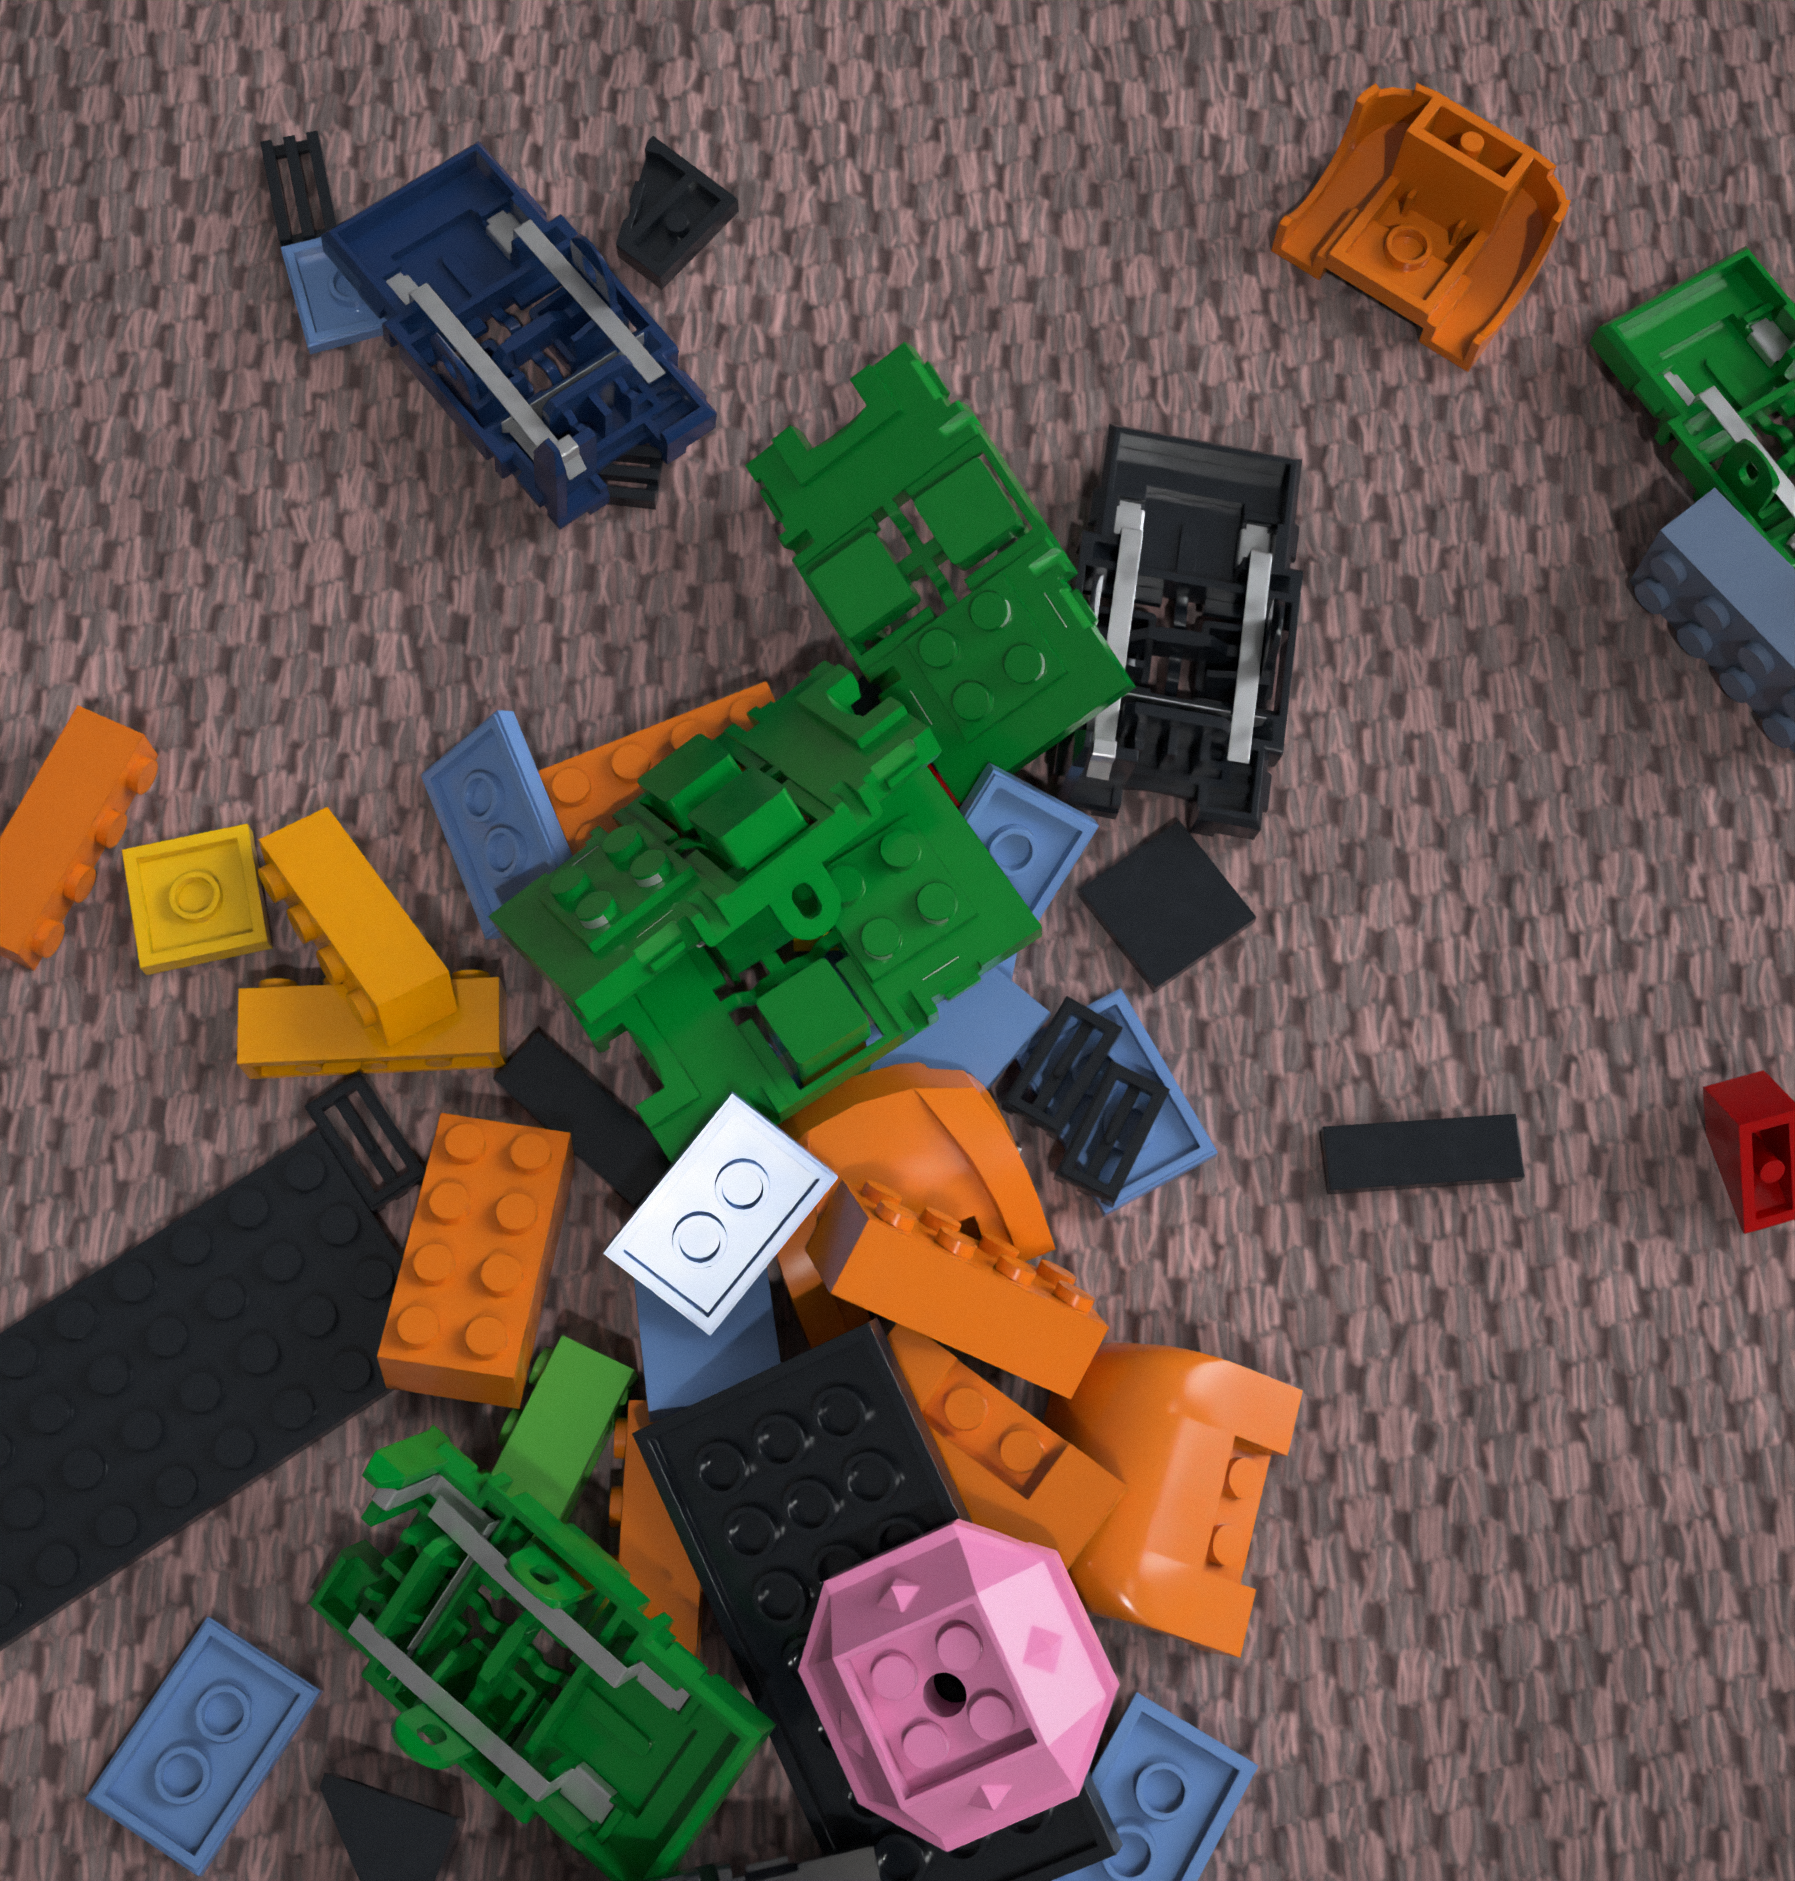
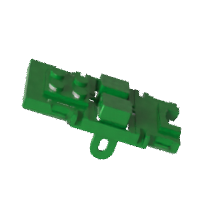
M824 660L809 672V677L776 702L770 701L761 709L755 706L747 712V716L754 726L748 732L733 723L714 740H710L702 734H697L637 780V783L644 793L612 815L619 828L608 834L603 828L597 826L589 833L591 838L585 842L587 846L549 875L545 872L488 917L502 937L589 1024L600 1021L695 946L700 948L704 944L714 947L765 906L769 907L780 926L791 936L801 940L817 939L829 932L836 924L841 912L840 893L822 862L881 817L883 813L879 804L881 801L937 759L942 749L930 727L910 715L905 706L891 696L865 716L856 715L851 705L862 696L852 671L841 664L834 666ZM801 812L808 816L810 819H812L815 823H813L811 826H808ZM667 819L668 821L673 823L678 828L683 838L680 839L677 833L673 831L669 826H667L663 821ZM731 867L736 869L743 867L747 875L736 882L725 871ZM801 883L808 884L818 902L816 911L810 916H802L792 900L793 889Z

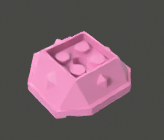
M961 1519L953 1520L831 1575L824 1581L798 1668V1672L858 1804L946 1852L1079 1796L1120 1686L1058 1551L1032 1542L1025 1543L1003 1533ZM949 1673L956 1676L965 1687L966 1700L953 1703L942 1698L935 1688L934 1675Z

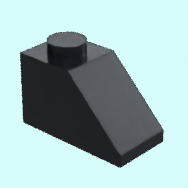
M324 1773L320 1789L360 1881L445 1880L466 1818L339 1774Z

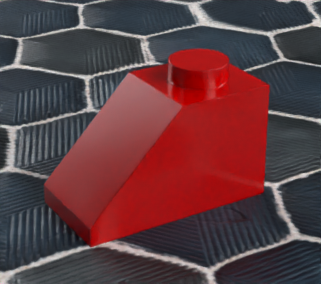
M1764 1070L1704 1086L1706 1137L1742 1232L1746 1234L1795 1220V1101Z

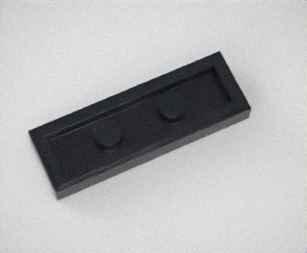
M539 1032L493 1077L495 1083L545 1129L570 1132L573 1154L633 1209L637 1208L670 1167L671 1162L654 1136Z
M1516 1114L1324 1126L1320 1130L1327 1195L1520 1182L1525 1177Z

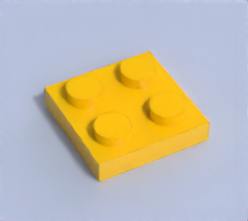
M248 823L122 849L139 966L146 975L273 949L262 883L258 874L259 865L254 835Z

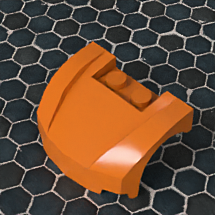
M920 1062L895 1064L851 1077L777 1125L838 1175V1179L774 1257L791 1300L796 1319L811 1349L871 1321L868 1313L869 1310L829 1293L805 1251L841 1179L859 1187H863L866 1180L882 1184L903 1198L900 1203L901 1206L919 1214L923 1213L925 1207L939 1210L961 1224L959 1232L980 1241L983 1234L987 1233L1011 1244L1020 1252L1017 1258L1024 1262L1056 1249L1034 1185L1005 1119L986 1087L971 1073L967 1074L963 1070L930 1069Z

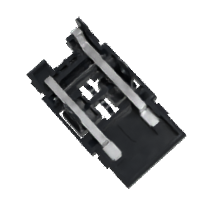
M1108 425L1103 440L1097 488L1093 489L1088 526H1093V531L1083 530L1078 540L1076 553L1079 556L1074 566L1078 574L1073 577L1071 588L1072 590L1079 589L1081 594L1090 595L1088 605L1099 620L1096 627L1136 688L1058 742L1053 775L1059 776L1055 798L1075 809L1091 811L1090 815L1115 819L1121 807L1123 790L1154 792L1192 802L1189 833L1211 837L1217 833L1254 840L1261 830L1262 813L1267 812L1272 775L1267 772L1268 767L1276 766L1284 751L1303 570L1290 568V564L1296 560L1299 526L1295 523L1302 459L1120 425ZM1162 597L1176 600L1173 628L1159 626L1156 628V615L1149 612L1134 611V603L1160 608ZM1100 598L1112 599L1111 607L1100 606ZM1188 602L1203 605L1202 616L1240 622L1243 625L1205 621L1201 632L1185 630ZM1281 639L1274 710L1272 711L1268 710L1273 695L1276 660ZM1152 656L1169 658L1164 695L1150 693L1151 689L1147 688ZM1181 660L1196 662L1192 700L1176 698Z

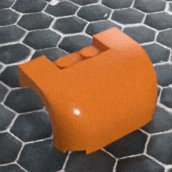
M1417 82L1414 90L1396 87L1380 89L1375 83L1356 99L1344 136L1331 162L1315 187L1297 209L1285 215L1279 222L1271 251L1319 281L1327 270L1338 275L1422 327L1423 331L1418 342L1469 372L1534 281L1551 249L1571 200L1566 199L1565 190L1553 174L1557 167L1538 151L1441 93Z
M896 1323L887 1335V1339L973 1524L995 1530L1025 1543L1032 1542L1057 1550L1068 1571L1088 1541L1127 1492V1485L960 1362L957 1357L933 1339Z
M1101 1343L1072 1399L1051 1391L1043 1424L1065 1441L1074 1445L1128 1487L1122 1499L1106 1517L1067 1571L1087 1614L1161 1633L1186 1642L1196 1649L1205 1652L1241 1657L1256 1589L1241 1584L1270 1457L1271 1455L1288 1456L1303 1390L1236 1363L1197 1351L1157 1344Z

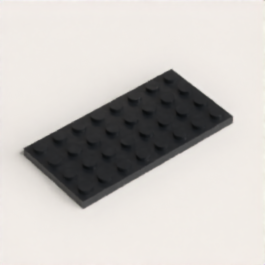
M319 1130L0 1333V1651L395 1390L386 1388L377 1354L402 1258Z
M878 1318L632 1433L754 1704L776 1724L769 1737L822 1853L865 1843L871 1844L875 1850L880 1881H1052L1118 1854L1123 1843L1089 1771L1079 1796L949 1852L940 1849L861 1806L854 1796L802 1681L798 1668L824 1581L831 1575L953 1520L961 1519L973 1523ZM949 1673L934 1675L935 1688L942 1698L953 1703L966 1700L965 1687L956 1676Z

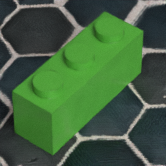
M562 1335L555 1349L546 1346L536 1360L529 1377V1383L534 1385L535 1388L524 1410L514 1408L507 1417L497 1444L503 1446L504 1449L492 1472L484 1468L480 1474L488 1472L494 1476L505 1472L513 1479V1483L506 1492L510 1498L527 1491L563 1524H567L615 1428L616 1418H620L639 1381L635 1370Z

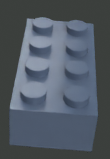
M1713 488L1659 531L1629 582L1635 587L1634 591L1639 603L1648 612L1656 615L1661 614L1677 630V639L1682 648L1694 658H1703L1720 675L1719 681L1725 693L1738 703L1746 702L1763 720L1762 726L1769 739L1779 747H1789L1795 753V569L1716 488Z

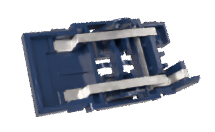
M479 141L321 234L323 252L357 290L358 295L379 319L384 317L387 320L382 323L384 340L390 347L398 345L400 359L486 460L494 457L495 471L499 476L505 479L513 474L519 485L539 508L545 506L547 516L559 530L586 512L591 515L609 503L608 486L597 473L635 446L648 443L651 447H656L662 453L663 461L668 465L686 453L687 446L716 428L717 412L706 401L707 396L685 371L677 368L679 350L676 344L612 273L596 247L585 236L578 234L561 214L548 221L546 212L526 189L520 188ZM561 287L530 309L529 316L531 322L523 328L512 315H508L504 311L513 304H516L522 311ZM492 317L500 326L506 327L511 333V336L505 339V342L499 346L492 339H487L480 345L475 340L488 332L484 322ZM629 321L637 329L633 333L630 332ZM548 348L571 375L563 379L556 365L542 351ZM458 351L462 357L459 358L454 352ZM530 359L545 372L553 386L545 392L541 390L535 394L532 384L526 379L523 372H520L518 369ZM435 364L439 371L438 374L431 369Z

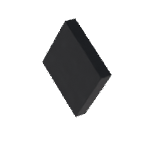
M1180 820L1079 889L1078 893L1079 898L1153 993L1248 928L1257 918Z

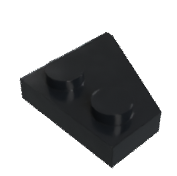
M652 136L647 141L645 147V163L639 181L634 183L629 200L630 212L628 217L622 222L616 248L618 257L663 290L739 212L738 199L656 137Z

